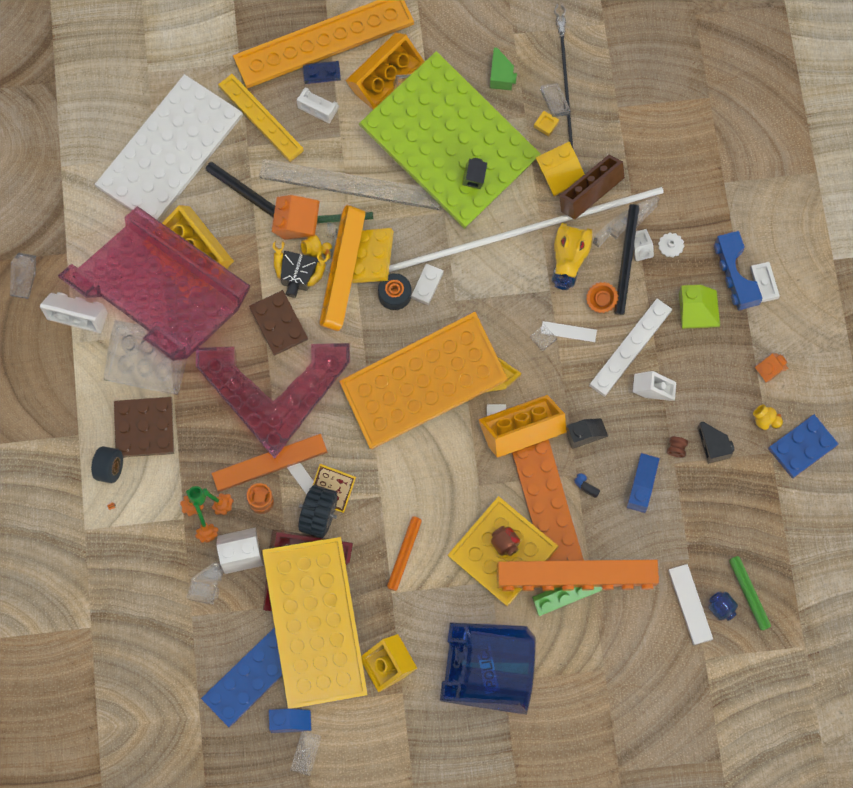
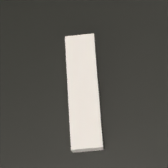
M688 564L669 569L668 572L693 646L713 640Z

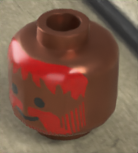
M501 526L492 533L491 544L500 555L508 554L512 556L519 550L520 538L511 527L505 528V526Z

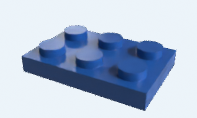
M814 414L768 449L793 479L837 447L839 443Z

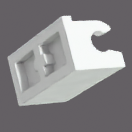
M306 87L297 98V107L329 124L339 109L337 102L331 103L311 93Z

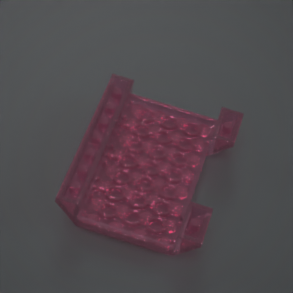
M137 206L124 217L126 226L79 268L71 264L58 277L86 298H104L149 331L143 337L144 341L172 361L184 360L192 355L239 310L250 289V285Z

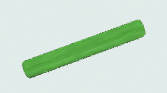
M740 557L731 558L729 560L760 630L770 628L769 619Z

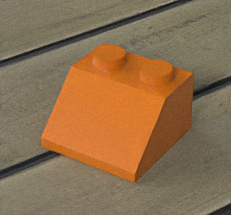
M295 195L277 197L271 232L284 240L315 236L320 201Z

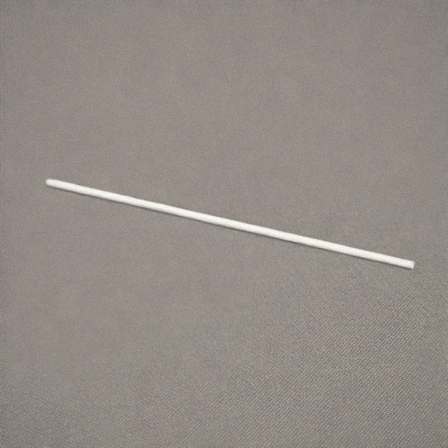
M656 188L590 207L579 217L664 193L663 188ZM567 215L559 216L390 265L389 272L566 222L573 218Z

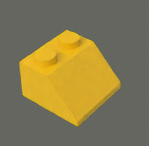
M570 142L536 157L539 168L553 196L564 192L585 175Z
M399 634L382 639L361 656L362 664L378 692L406 678L418 669Z

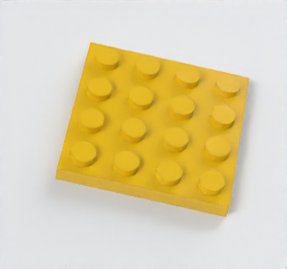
M498 496L447 556L508 607L521 592L522 588H514V591L504 592L502 588H497V563L508 561H547L558 549V545ZM501 526H505V528L511 527L520 538L519 550L512 556L508 554L500 555L491 544L492 533Z

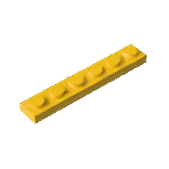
M233 74L218 84L224 94L289 162L304 151L303 147Z

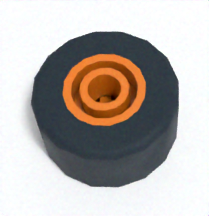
M392 273L388 275V281H380L378 284V298L385 308L400 310L409 304L412 287L410 281L405 276Z

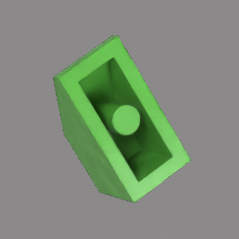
M494 47L490 88L512 90V84H516L517 73H513L514 65L498 48Z

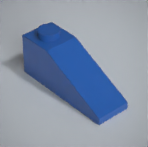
M641 453L627 504L628 509L646 513L660 458Z

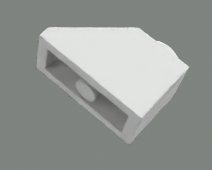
M654 371L634 374L633 393L644 398L675 401L676 382Z

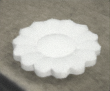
M676 233L664 234L658 243L659 250L666 257L670 256L673 258L674 256H679V253L683 252L684 241Z

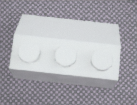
M60 292L57 294L50 293L40 305L47 320L97 333L102 332L108 314L102 303H89L83 298H70Z

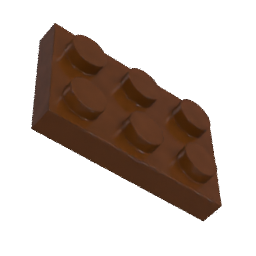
M283 290L249 306L274 356L308 340Z

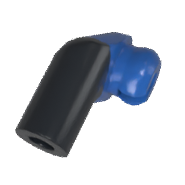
M582 473L577 474V478L574 479L575 485L586 494L596 498L600 493V489L585 482L587 480L586 475Z

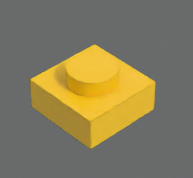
M543 111L535 122L534 128L550 136L558 125L559 119Z

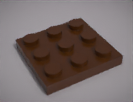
M172 397L114 401L115 448L122 452L123 458L174 454Z

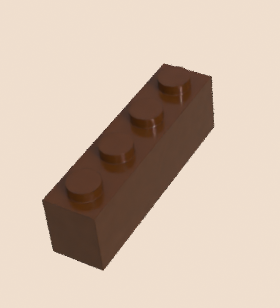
M609 154L559 195L561 212L573 219L578 218L625 178L623 161Z

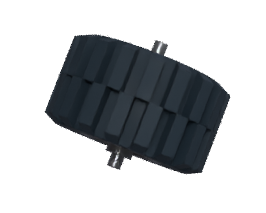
M313 485L309 489L303 505H299V508H302L298 522L300 532L323 538L327 534L332 519L337 518V515L334 514L338 499L336 491Z

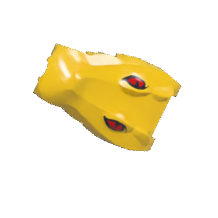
M561 223L554 242V252H556L555 274H567L573 278L576 277L578 268H580L590 252L592 229L587 228L583 230L567 226L566 223Z

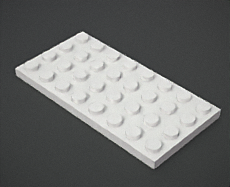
M184 74L98 179L95 186L155 226L242 118L243 112Z

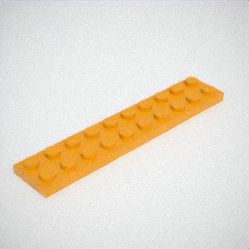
M377 0L233 55V59L248 89L414 25V20L404 0Z

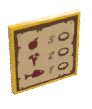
M319 464L313 485L336 491L338 499L335 510L344 513L356 477Z

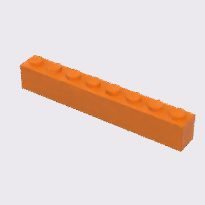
M658 560L508 561L497 563V588H502L504 592L514 591V588H522V591H534V588H542V591H554V588L572 591L574 587H582V590L585 591L594 590V587H602V590H614V587H622V590H633L634 586H641L642 590L654 589L653 586L659 584Z

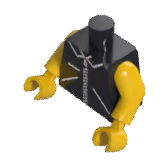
M275 241L273 243V249L276 251L274 253V269L282 285L287 286V296L295 298L298 289L307 291L309 287L314 286L322 279L326 267L325 262L331 257L329 253L326 259L322 258L323 251L318 253L317 258L286 250L282 253L285 243L282 241V248H277Z

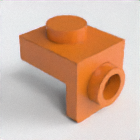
M772 353L755 367L765 382H769L782 371L789 369L786 365V359L777 353Z

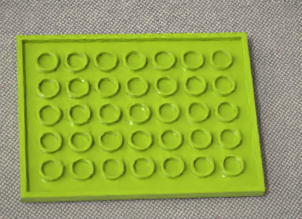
M437 51L359 123V126L464 229L536 160V157L541 155ZM479 158L483 162H487L485 180L481 189L462 185L465 167L469 159Z

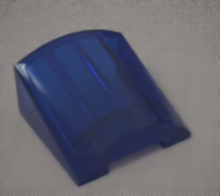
M450 623L447 640L449 643L445 681H442L440 701L527 715L533 688L536 637L527 626Z

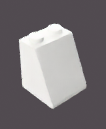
M256 527L217 536L216 545L219 561L225 574L264 566Z

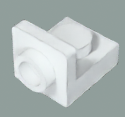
M647 229L636 231L634 242L636 261L654 256L653 242Z

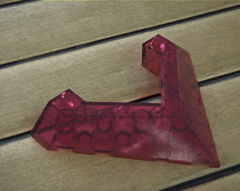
M350 343L311 344V364L273 401L237 368L234 346L196 348L197 369L274 459L350 363Z

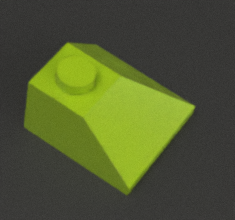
M681 285L679 302L682 329L720 327L717 290L703 285Z

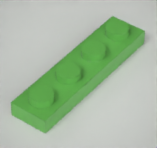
M574 587L572 591L554 588V591H545L533 596L532 599L537 614L541 616L602 591V587H594V590L589 591L582 590V587Z

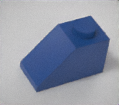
M269 710L270 732L312 731L311 710Z

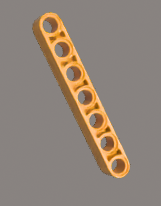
M346 205L342 211L319 322L320 326L335 331H340L344 322L365 219L364 210L350 205Z

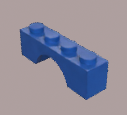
M735 231L717 236L714 250L721 259L719 264L721 270L725 271L726 285L728 288H731L732 303L737 306L739 311L760 305L763 298L757 281L747 280L737 271L735 261L742 255L745 246L740 232Z

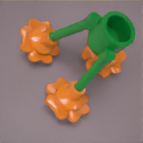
M193 486L186 491L187 496H184V500L180 502L182 513H187L188 516L198 515L201 528L196 530L197 534L195 537L200 539V542L208 543L218 536L217 532L219 529L214 527L213 524L208 525L205 523L201 510L204 508L203 503L206 496L214 501L212 509L215 510L214 513L216 515H226L228 511H231L234 500L230 494L224 495L220 493L218 497H215L208 492L207 488L201 489L199 486Z

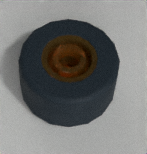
M99 447L92 460V476L96 481L115 483L123 468L122 452L116 448Z

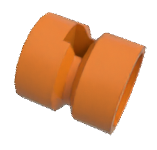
M256 483L248 489L246 494L247 501L252 511L257 514H265L272 509L274 498L266 484Z

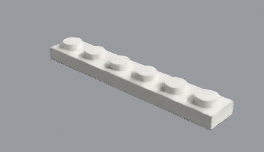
M656 299L589 386L605 397L665 321L672 309L659 299Z

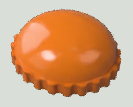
M596 283L590 287L586 295L587 304L595 312H609L617 304L618 292L610 283Z

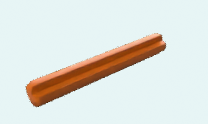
M413 516L411 518L391 573L387 588L392 591H397L419 531L422 520L418 517Z

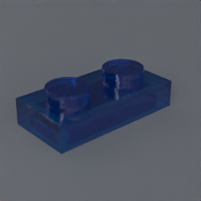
M339 61L303 65L305 84L341 80Z

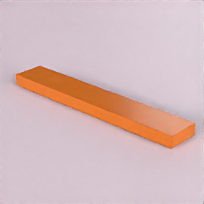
M318 434L211 474L218 492L328 452L322 435Z

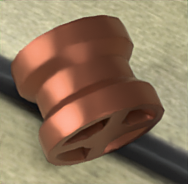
M670 437V447L667 449V454L684 458L686 456L685 447L688 446L689 441L681 437Z

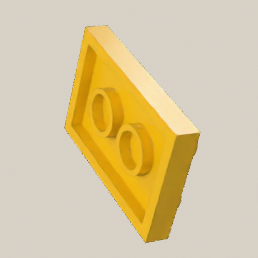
M392 228L362 230L352 283L388 281L394 233Z

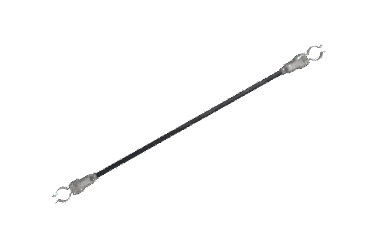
M557 4L554 13L557 16L556 26L559 38L561 39L569 142L573 148L564 43L566 18L564 16L565 13L559 16L556 12ZM561 5V8L566 12L565 7Z

